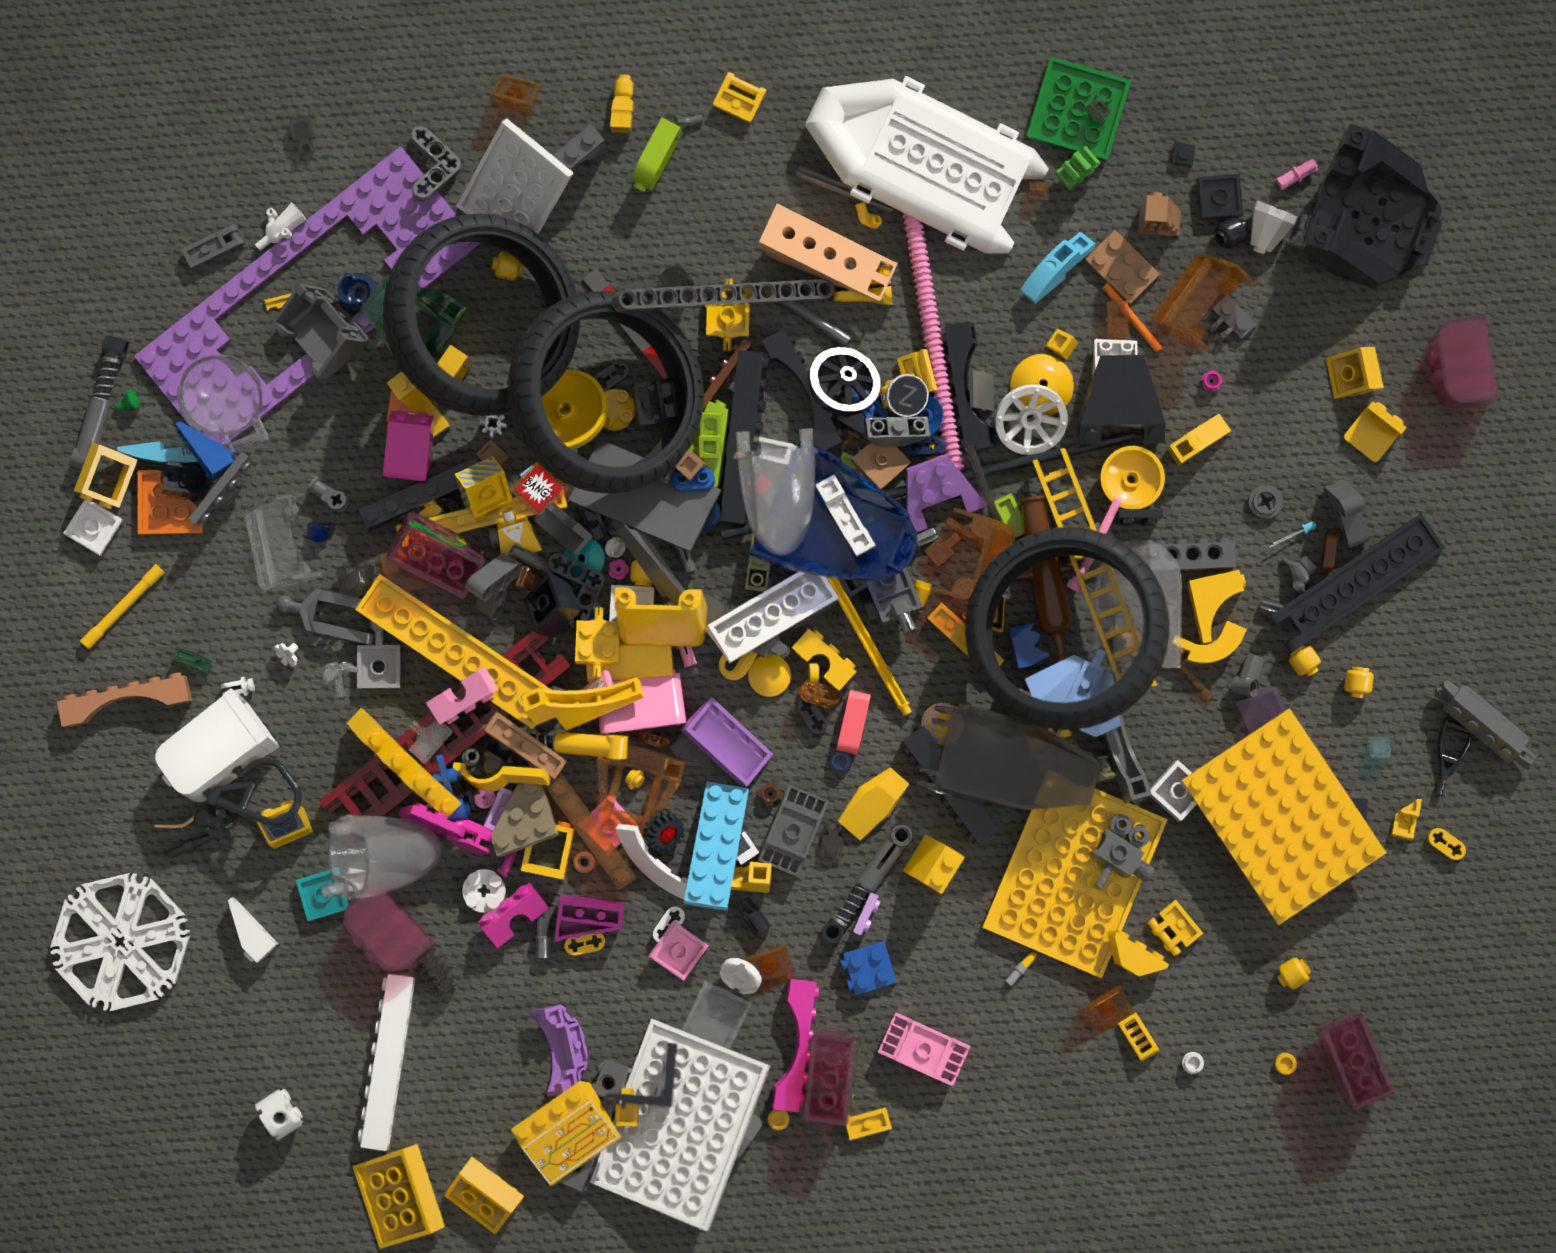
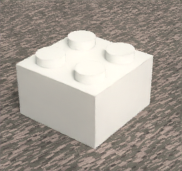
M1178 760L1174 761L1151 786L1152 795L1150 797L1177 821H1182L1197 803L1181 781L1192 772Z

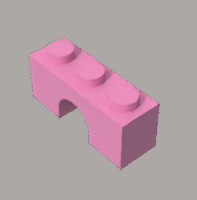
M485 667L461 681L466 690L464 699L457 698L449 688L426 702L439 724L446 721L449 725L459 718L457 714L464 710L465 713H468L476 708L475 703L482 700L484 703L494 697L492 692L497 690L498 687Z

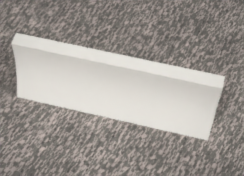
M815 562L710 623L705 631L719 647L727 661L731 663L835 602L838 596Z

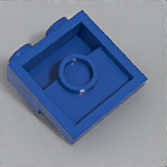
M884 941L843 953L844 958L840 959L843 970H848L850 979H846L850 992L854 991L855 995L897 983Z

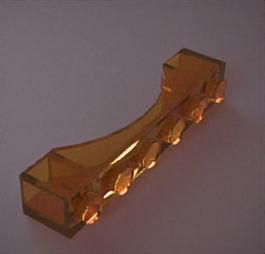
M560 773L555 779L550 780L549 786L544 785L616 887L621 890L638 877L605 834L564 774Z

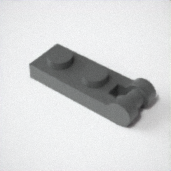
M236 224L230 225L181 249L190 268L194 269L233 249L243 246L245 242L242 237H239ZM230 236L232 241L226 243L224 237Z

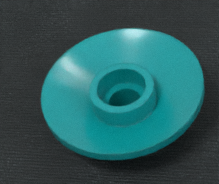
M593 538L587 542L577 555L566 548L563 554L601 572L605 563L604 550ZM581 554L585 556L584 562H580L579 556ZM578 565L572 566V576H579L581 572ZM585 574L584 578L586 579L593 578L592 576H589L587 574Z

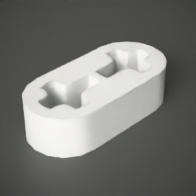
M671 907L666 911L653 931V937L657 942L660 940L657 930H663L666 925L670 926L668 922L671 919V915H669L671 911L676 912L678 910L681 919L674 922L679 925L683 923L685 914L681 908Z

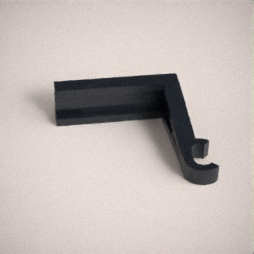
M668 1043L663 1100H661V1097L609 1093L603 1098V1107L608 1106L607 1100L609 1098L621 1099L622 1109L625 1108L626 1103L673 1107L676 1057L678 1052L677 1043Z

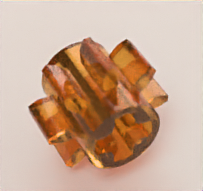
M523 565L521 573L512 581L511 585L527 589L528 585H534L536 576L532 574L533 569Z

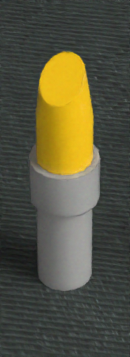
M1029 953L1015 967L1016 969L1005 981L1012 986L1028 970L1027 968L1032 964L1037 953Z

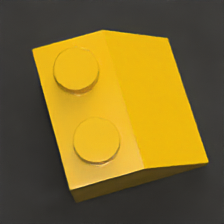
M1360 347L1326 358L1334 399L1369 393L1384 388L1375 347Z

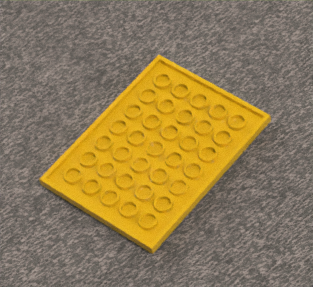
M1290 708L1181 780L1277 925H1280L1386 854V851Z
M1048 770L982 928L1102 978L1112 955L1108 932L1109 930L1114 932L1122 931L1142 880L1135 875L1124 878L1112 870L1102 890L1097 889L1094 884L1105 865L1088 854L1098 847L1101 840L1100 832L1105 829L1109 830V820L1115 815L1124 814L1130 819L1131 828L1143 826L1148 830V843L1138 849L1144 852L1141 859L1149 864L1168 819L1133 804H1124L1123 800L1088 785L1077 786L1064 775ZM1119 821L1120 828H1124V824ZM1137 833V838L1141 840L1142 835ZM1126 835L1121 836V838L1126 840Z

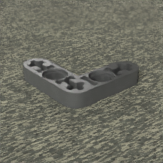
M417 126L412 130L411 143L435 166L415 182L412 189V197L418 202H426L458 174L461 162L427 128ZM417 135H424V139H417L416 137ZM430 148H439L441 154L437 156L431 154ZM452 163L455 164L454 168H453V167H450V168L447 167V164H452ZM431 175H440L442 181L439 183L433 182ZM426 184H428L425 194L423 192L419 194L418 189L423 190Z

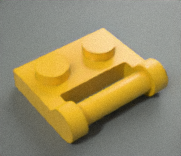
M728 72L713 102V107L751 124L767 90L762 87L759 89L734 77L735 74ZM730 85H733L756 96V98L752 100L728 88Z

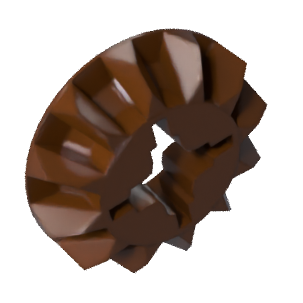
M638 730L636 735L640 738L639 741L655 747L664 748V746L669 747L670 744L668 738L646 730Z

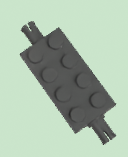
M872 525L867 526L866 530L872 538L875 547L859 556H856L854 552L853 554L868 585V590L882 623L885 626L898 620L905 636L910 635L908 627L911 633L914 634L917 628L910 615L924 609L892 534L879 537L875 534Z

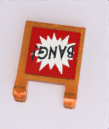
M536 462L509 490L537 516L549 501L556 504L572 486L552 476Z

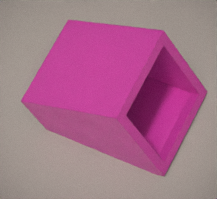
M403 410L391 411L387 427L383 468L384 477L426 481L433 457L434 416L426 413H407Z

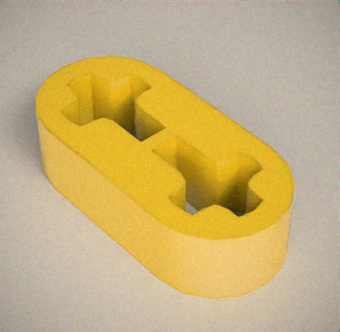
M1434 828L1429 831L1427 835L1428 843L1451 860H1459L1464 857L1466 848L1458 839L1441 828ZM1441 833L1442 835L1440 838L1443 839L1445 843H1435V838L1433 837V834ZM1448 844L1453 847L1458 845L1460 854L1452 855V850L1447 847Z
M602 933L584 935L578 938H568L565 942V950L570 955L598 951L604 947L605 937ZM593 935L602 940L598 944L599 947H595L594 944L587 945L586 941L592 940ZM573 939H575L576 943H584V946L577 948V952L568 947Z

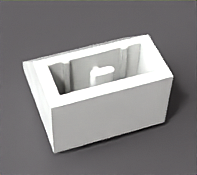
M1095 339L1092 377L1100 356L1137 355V341Z

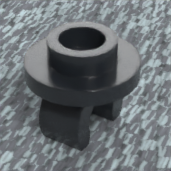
M454 493L444 496L441 499L443 510L447 513L460 511V506L463 503L462 498L459 501H455L453 499Z

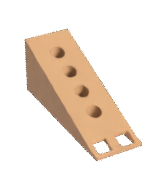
M776 204L759 241L769 258L821 279H827L836 285L881 302L898 263L779 204ZM831 255H836V257H835L834 259H832V260H829V259H828L829 256H831ZM852 262L857 264L855 269H847L848 264ZM880 262L893 267L888 277L876 272ZM872 280L884 285L880 296L867 291Z

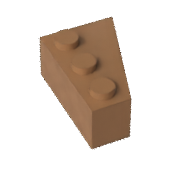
M1158 192L1150 193V195L1145 197L1139 208L1138 233L1179 236L1181 211L1168 196H1163L1162 193Z

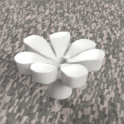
M283 643L273 647L276 655L279 658H283L281 660L282 664L287 666L289 663L291 667H295L298 659L294 653L299 649L295 643H292L289 647H286Z

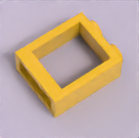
M450 345L437 364L448 374L462 381L472 367L473 362L467 355Z
M92 443L74 491L80 493L79 498L92 502L93 499L100 501L98 505L111 509L112 506L119 508L137 459ZM101 456L124 465L111 499L88 490Z
M558 821V825H556L557 831L567 833L560 870L530 864L532 846L525 848L521 871L564 879L575 829L570 828L571 824Z

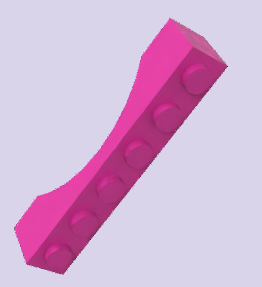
M788 978L785 1000L795 1020L797 1032L796 1047L788 1069L781 1079L773 1085L770 1106L772 1109L799 1112V1108L803 1107L804 1095L801 1094L802 1086H806L807 1073H804L805 1064H809L810 1051H807L808 1043H811L813 1039V1030H810L811 1021H815L816 1008H813L814 999L817 1000L819 995V987H816V982Z

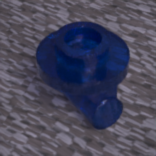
M309 523L308 537L317 543L325 542L329 538L331 524Z

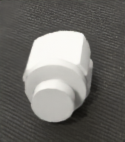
M241 677L239 681L221 684V689L241 685L242 689L234 691L247 696L248 690L250 692L255 691L253 678L246 681L245 677Z

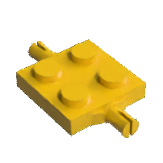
M724 279L725 284H728V279ZM730 279L729 284H733V279ZM723 291V292H722V297L726 300V299H727V295H726V293ZM749 305L707 307L706 337L722 338V351L726 352L727 343L728 352L732 351V339L737 337L749 338Z
M598 607L594 608V620L577 621L575 664L592 666V678L596 679L597 671V679H601V667L619 665L620 634L618 622L603 620L604 609L600 607L598 615Z

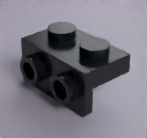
M166 461L160 472L161 494L204 499L206 473L198 464Z

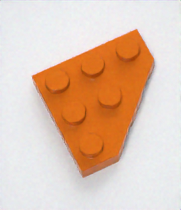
M138 470L139 535L203 534V524L201 523L200 526H197L188 519L197 508L188 497L161 494L160 470Z

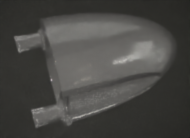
M812 428L799 430L801 448L750 451L749 431L736 432L737 452L734 454V460L738 461L742 495L748 520L754 535L762 546L777 556L788 555L795 551L803 541L811 522L815 486V455L818 454V449L813 447Z
M353 815L339 817L335 822L329 824L328 861L334 883H325L323 885V895L326 898L341 895L348 900H354L355 896L357 899L367 898L403 888L422 878L434 868L441 857V842L438 836L429 828L406 819Z

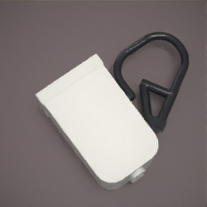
M232 688L157 749L156 762L164 773L162 776L163 780L169 787L172 786L176 791L192 801L204 802L207 800V803L210 805L219 806L269 826L286 823L298 812L301 805V790L290 772L279 760L265 757L280 746L245 698ZM261 765H271L279 770L292 788L294 802L290 810L281 817L268 818L247 809L257 784L251 781L229 783L237 777L240 779L244 778ZM244 791L239 805L222 799L225 793Z

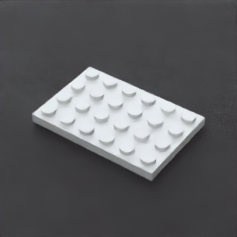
M506 118L499 126L456 207L465 214H490L505 217L539 234L573 172Z

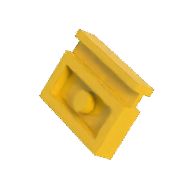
M927 349L897 358L901 375H915L926 384L928 393L937 391Z

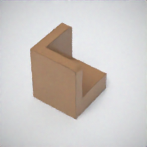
M687 450L675 467L689 480H692L702 467L706 468L708 464L693 451Z

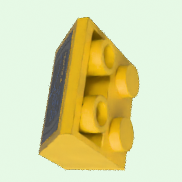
M285 801L280 804L279 808L264 810L260 815L268 818L281 817L290 810L294 801ZM301 805L298 812L284 824L269 826L257 822L269 846L273 849L313 833L305 809Z

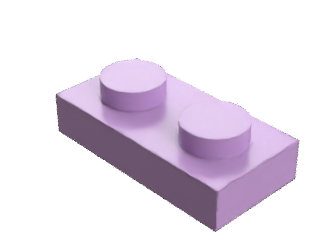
M503 787L498 790L483 824L484 827L491 830L495 829L513 794L512 791Z
M870 892L853 932L859 935L862 932L867 933L872 922L868 920L871 912L876 913L880 901L877 900L878 895Z

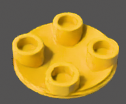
M610 389L605 391L608 401V414L603 428L612 431L626 428L635 416L632 397L625 390Z
M771 654L770 657L766 658L760 656L754 660L749 668L748 679L755 692L762 696L773 697L786 690L790 683L791 671L786 661L777 655Z

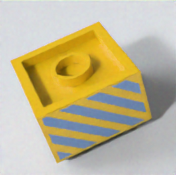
M493 456L455 474L463 503L474 519L513 501L504 470Z

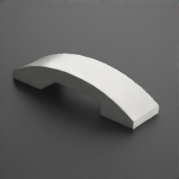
M835 475L816 484L829 512L855 555L859 556L875 547L872 538L862 525Z

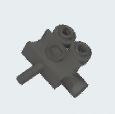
M1124 814L1115 815L1109 820V830L1105 829L1100 832L1101 840L1098 847L1088 854L1105 865L1094 884L1097 889L1102 890L1112 870L1124 878L1135 875L1144 882H1147L1154 872V867L1141 859L1144 852L1138 849L1148 843V830L1143 826L1131 828V821ZM1119 821L1123 822L1124 828L1119 827ZM1137 833L1142 835L1141 840L1137 838ZM1126 835V840L1122 839L1121 836Z

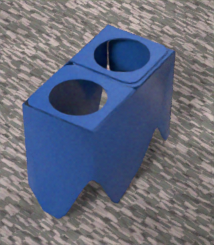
M1038 620L1008 630V633H1011L1009 637H1012L1010 641H1013L1011 645L1014 658L1016 657L1015 662L1017 661L1016 666L1018 670L1047 664L1042 662L1034 665L1050 655L1048 652H1042L1040 649L1035 648L1040 634L1032 632L1031 628Z

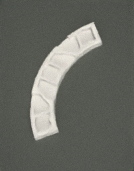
M618 824L615 829L619 840L634 864L658 886L684 899L688 879L685 877L681 879L670 872L671 869L660 860H655L647 851L649 848L645 844L638 826Z

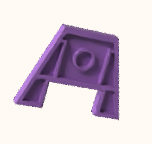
M947 454L906 469L907 536L927 529L921 511L923 508L961 495L967 514L987 506Z

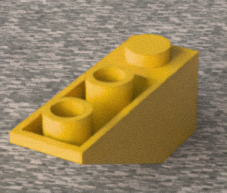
M1217 414L1172 443L1167 448V451L1176 464L1180 466L1231 432L1221 415Z

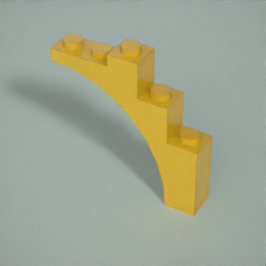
M362 708L347 722V725L362 742L373 750L406 785L439 813L446 815L448 818L461 805V802L413 759Z

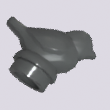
M1306 555L1302 559L1299 558L1298 562L1290 561L1284 557L1282 561L1290 569L1293 590L1295 592H1305V585L1310 579L1309 575L1314 573L1313 571L1316 569V566Z

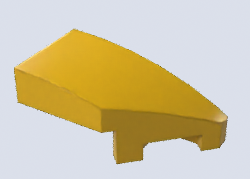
M1417 799L1395 814L1390 836L1409 841L1413 840L1422 799Z

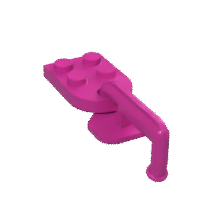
M418 803L403 807L399 811V817L446 836V839L453 845L469 853L480 856L489 854V849L479 845L480 840L493 845L491 839L493 830L471 820L452 822L446 819V815L439 812L433 814L427 811L428 808ZM465 832L475 836L474 839H463ZM517 851L505 856L502 866L497 869L501 876L508 877L507 874L513 865Z

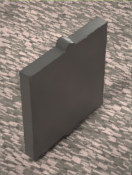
M970 370V408L979 409L980 412L985 410L994 411L993 374L985 373L984 370Z

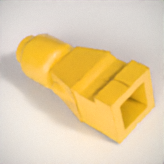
M619 75L614 83L615 99L612 100L610 128L611 132L631 133L633 101L630 98L633 95V82L631 81V76Z

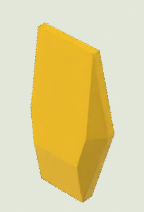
M891 767L857 789L838 822L861 841L892 813L909 783Z

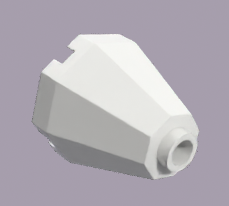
M1256 201L1253 208L1250 245L1254 246L1253 250L1264 255L1266 251L1271 252L1293 227L1297 216Z

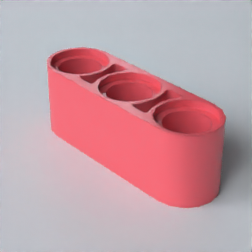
M850 690L836 748L837 751L857 755L871 694Z

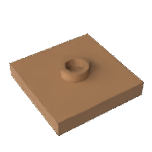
M872 441L851 459V462L879 491L911 464L897 447H881Z

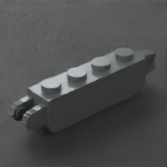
M706 593L704 594L708 606L707 625L738 608L733 604H730L729 607L722 603L724 599L714 593L711 596ZM777 635L752 651L764 658L770 657L772 653L781 658H786L791 650L780 642L781 637Z
M1447 680L1442 683V687L1434 690L1435 696L1444 704L1442 709L1508 764L1514 760L1523 767L1528 768L1533 763L1536 756L1526 747L1529 742L1528 736L1470 687L1461 686L1458 688Z

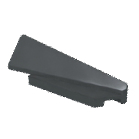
M627 525L617 529L616 532L662 598L668 596L674 606H679L680 595L686 590L676 579L647 535L630 529Z

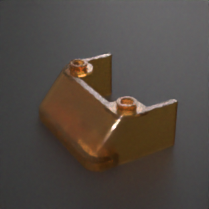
M1199 253L1190 261L1155 310L1153 318L1161 327L1185 344L1208 353L1210 348L1201 340L1203 330L1197 324L1219 293H1233L1240 283L1255 287L1257 284L1238 264L1206 253Z
M954 508L953 512L956 515L973 519L971 524L972 532L976 536L985 539L973 580L968 578L958 579L953 585L952 592L931 586L930 590L934 593L969 602L972 591L983 571L1000 552L1015 542L1016 532L1012 526L1003 522Z

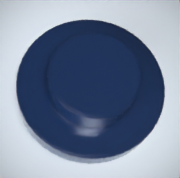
M835 752L830 758V766L835 772H845L851 765V758L846 752Z

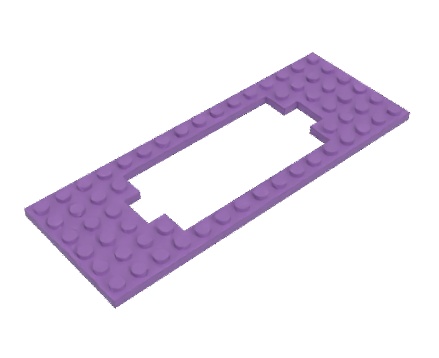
M401 146L293 230L291 238H283L134 355L191 428L221 443L225 447L314 377L310 369L314 361L308 354L301 357L267 385L252 366H249L237 376L218 352L219 349L231 340L216 322L218 318L348 216L363 235L378 225L397 250L384 260L391 270L402 251L416 236L440 221L457 216L438 192L426 202H418L412 197L413 185L424 174ZM426 184V187L423 190L418 189V193L420 194L423 192L425 194L428 184ZM459 242L447 245L441 249L426 266L419 281L416 295L480 246V243ZM385 292L352 317L366 335L383 322Z

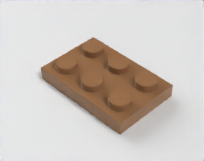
M1116 230L1084 260L1129 305L1160 275Z

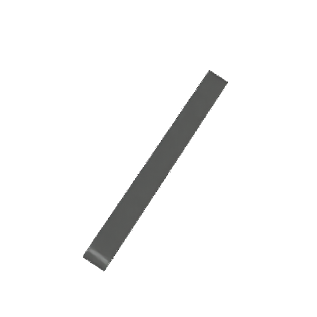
M827 279L627 289L613 295L611 303L615 310L627 312L820 301L831 297L834 293V285ZM819 286L823 288V294L820 293ZM800 287L804 289V296L800 293ZM781 288L784 289L785 296H782ZM761 289L766 293L765 298L761 294ZM742 290L746 292V299L741 294ZM722 291L727 295L726 300L722 297ZM702 292H705L707 295L706 301L702 298ZM682 293L686 294L687 302L683 300ZM662 294L666 295L667 303L662 300ZM642 295L646 296L647 304L643 303ZM622 296L626 297L627 305L622 303Z

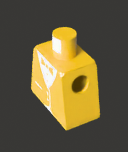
M508 508L501 512L504 522L497 524L501 554L506 553L509 555L515 543L533 553L542 550L540 541L525 515L516 517L514 508Z

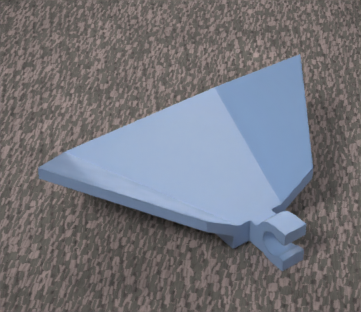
M1096 648L1091 662L1072 655L1026 678L1025 681L1031 696L1045 701L1065 703L1085 700L1105 691L1114 684L1113 673L1099 667L1106 652ZM1120 715L1100 725L1080 730L1097 737L1121 726Z

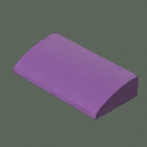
M712 697L694 713L680 730L741 787L748 786L773 755L770 750Z

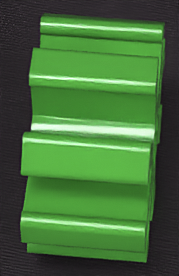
M1084 146L1080 151L1075 152L1070 160L1065 161L1055 174L1070 191L1076 185L1078 186L1083 182L1086 176H1090L1094 169L1100 165V161Z

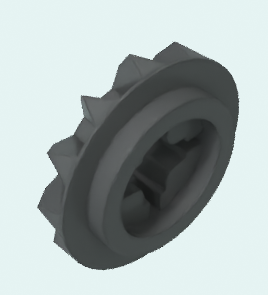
M1260 485L1250 493L1248 503L1250 511L1256 517L1267 519L1276 516L1280 512L1283 499L1281 493L1275 487ZM1264 496L1265 499L1273 497L1268 503L1269 508L1265 505L1258 507L1262 501L1261 497Z

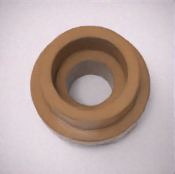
M580 852L575 856L573 864L578 872L588 873L594 868L595 859L589 852ZM583 858L588 860V865L585 867L580 864Z

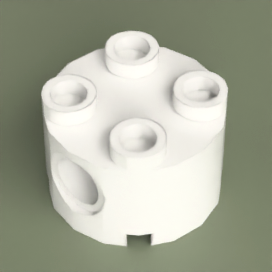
M285 1089L277 1090L255 1104L256 1110L261 1109L262 1114L259 1115L270 1134L273 1137L276 1136L277 1141L300 1127L302 1123L301 1118H303L300 1110L297 1107L293 1108L290 1104L291 1098ZM281 1112L284 1115H277L276 1113Z

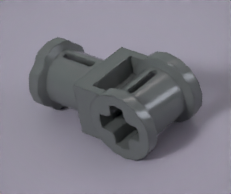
M317 476L309 483L306 493L314 494L328 503L337 512H342L348 508L349 499L341 491L334 490L323 484ZM340 498L342 503L336 504V502H334V499Z

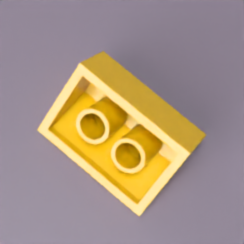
M471 1157L443 1195L494 1234L498 1232L524 1197L515 1188L508 1185L498 1175L492 1173L473 1157Z

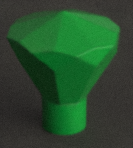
M128 390L122 401L116 403V408L119 411L125 408L140 409V402L136 393Z

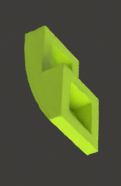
M702 412L699 458H721L722 412Z

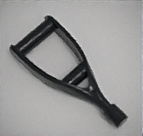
M1445 717L1438 739L1440 780L1434 792L1438 795H1443L1444 783L1448 775L1465 756L1473 734L1462 724L1449 720L1448 717ZM1446 728L1468 734L1465 746L1458 758L1442 753ZM1444 763L1450 764L1451 766L1447 769L1445 768Z

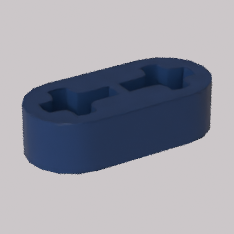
M930 435L928 439L907 445L906 450L916 457H937L944 453L946 443L942 438ZM918 443L922 445V447L914 449V446H917ZM936 443H938V445L934 447V449L930 448V445H936Z

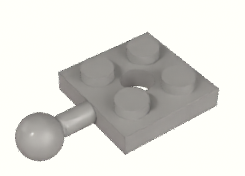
M371 621V628L375 631V645H357V688H401V645H383V631L385 629ZM376 661L384 662L385 669L383 672L376 673L374 671L373 665Z

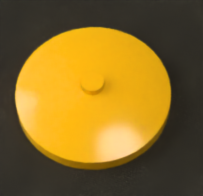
M566 370L553 388L541 397L544 412L552 429L571 450L590 442L604 426L608 414L607 397L598 381L585 372Z

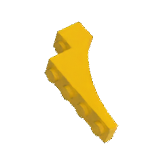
M638 677L596 689L557 691L546 690L540 687L522 695L525 712L535 725L556 717L566 731L644 698L641 681Z

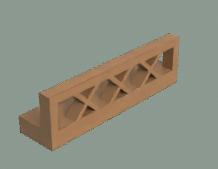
M495 712L489 722L481 727L482 731L535 768L545 769L553 779L557 777L567 762L498 712Z

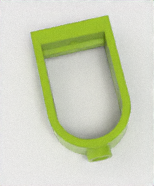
M661 117L631 177V181L635 182L633 187L642 192H645L646 189L651 191L654 188L683 135L681 127Z

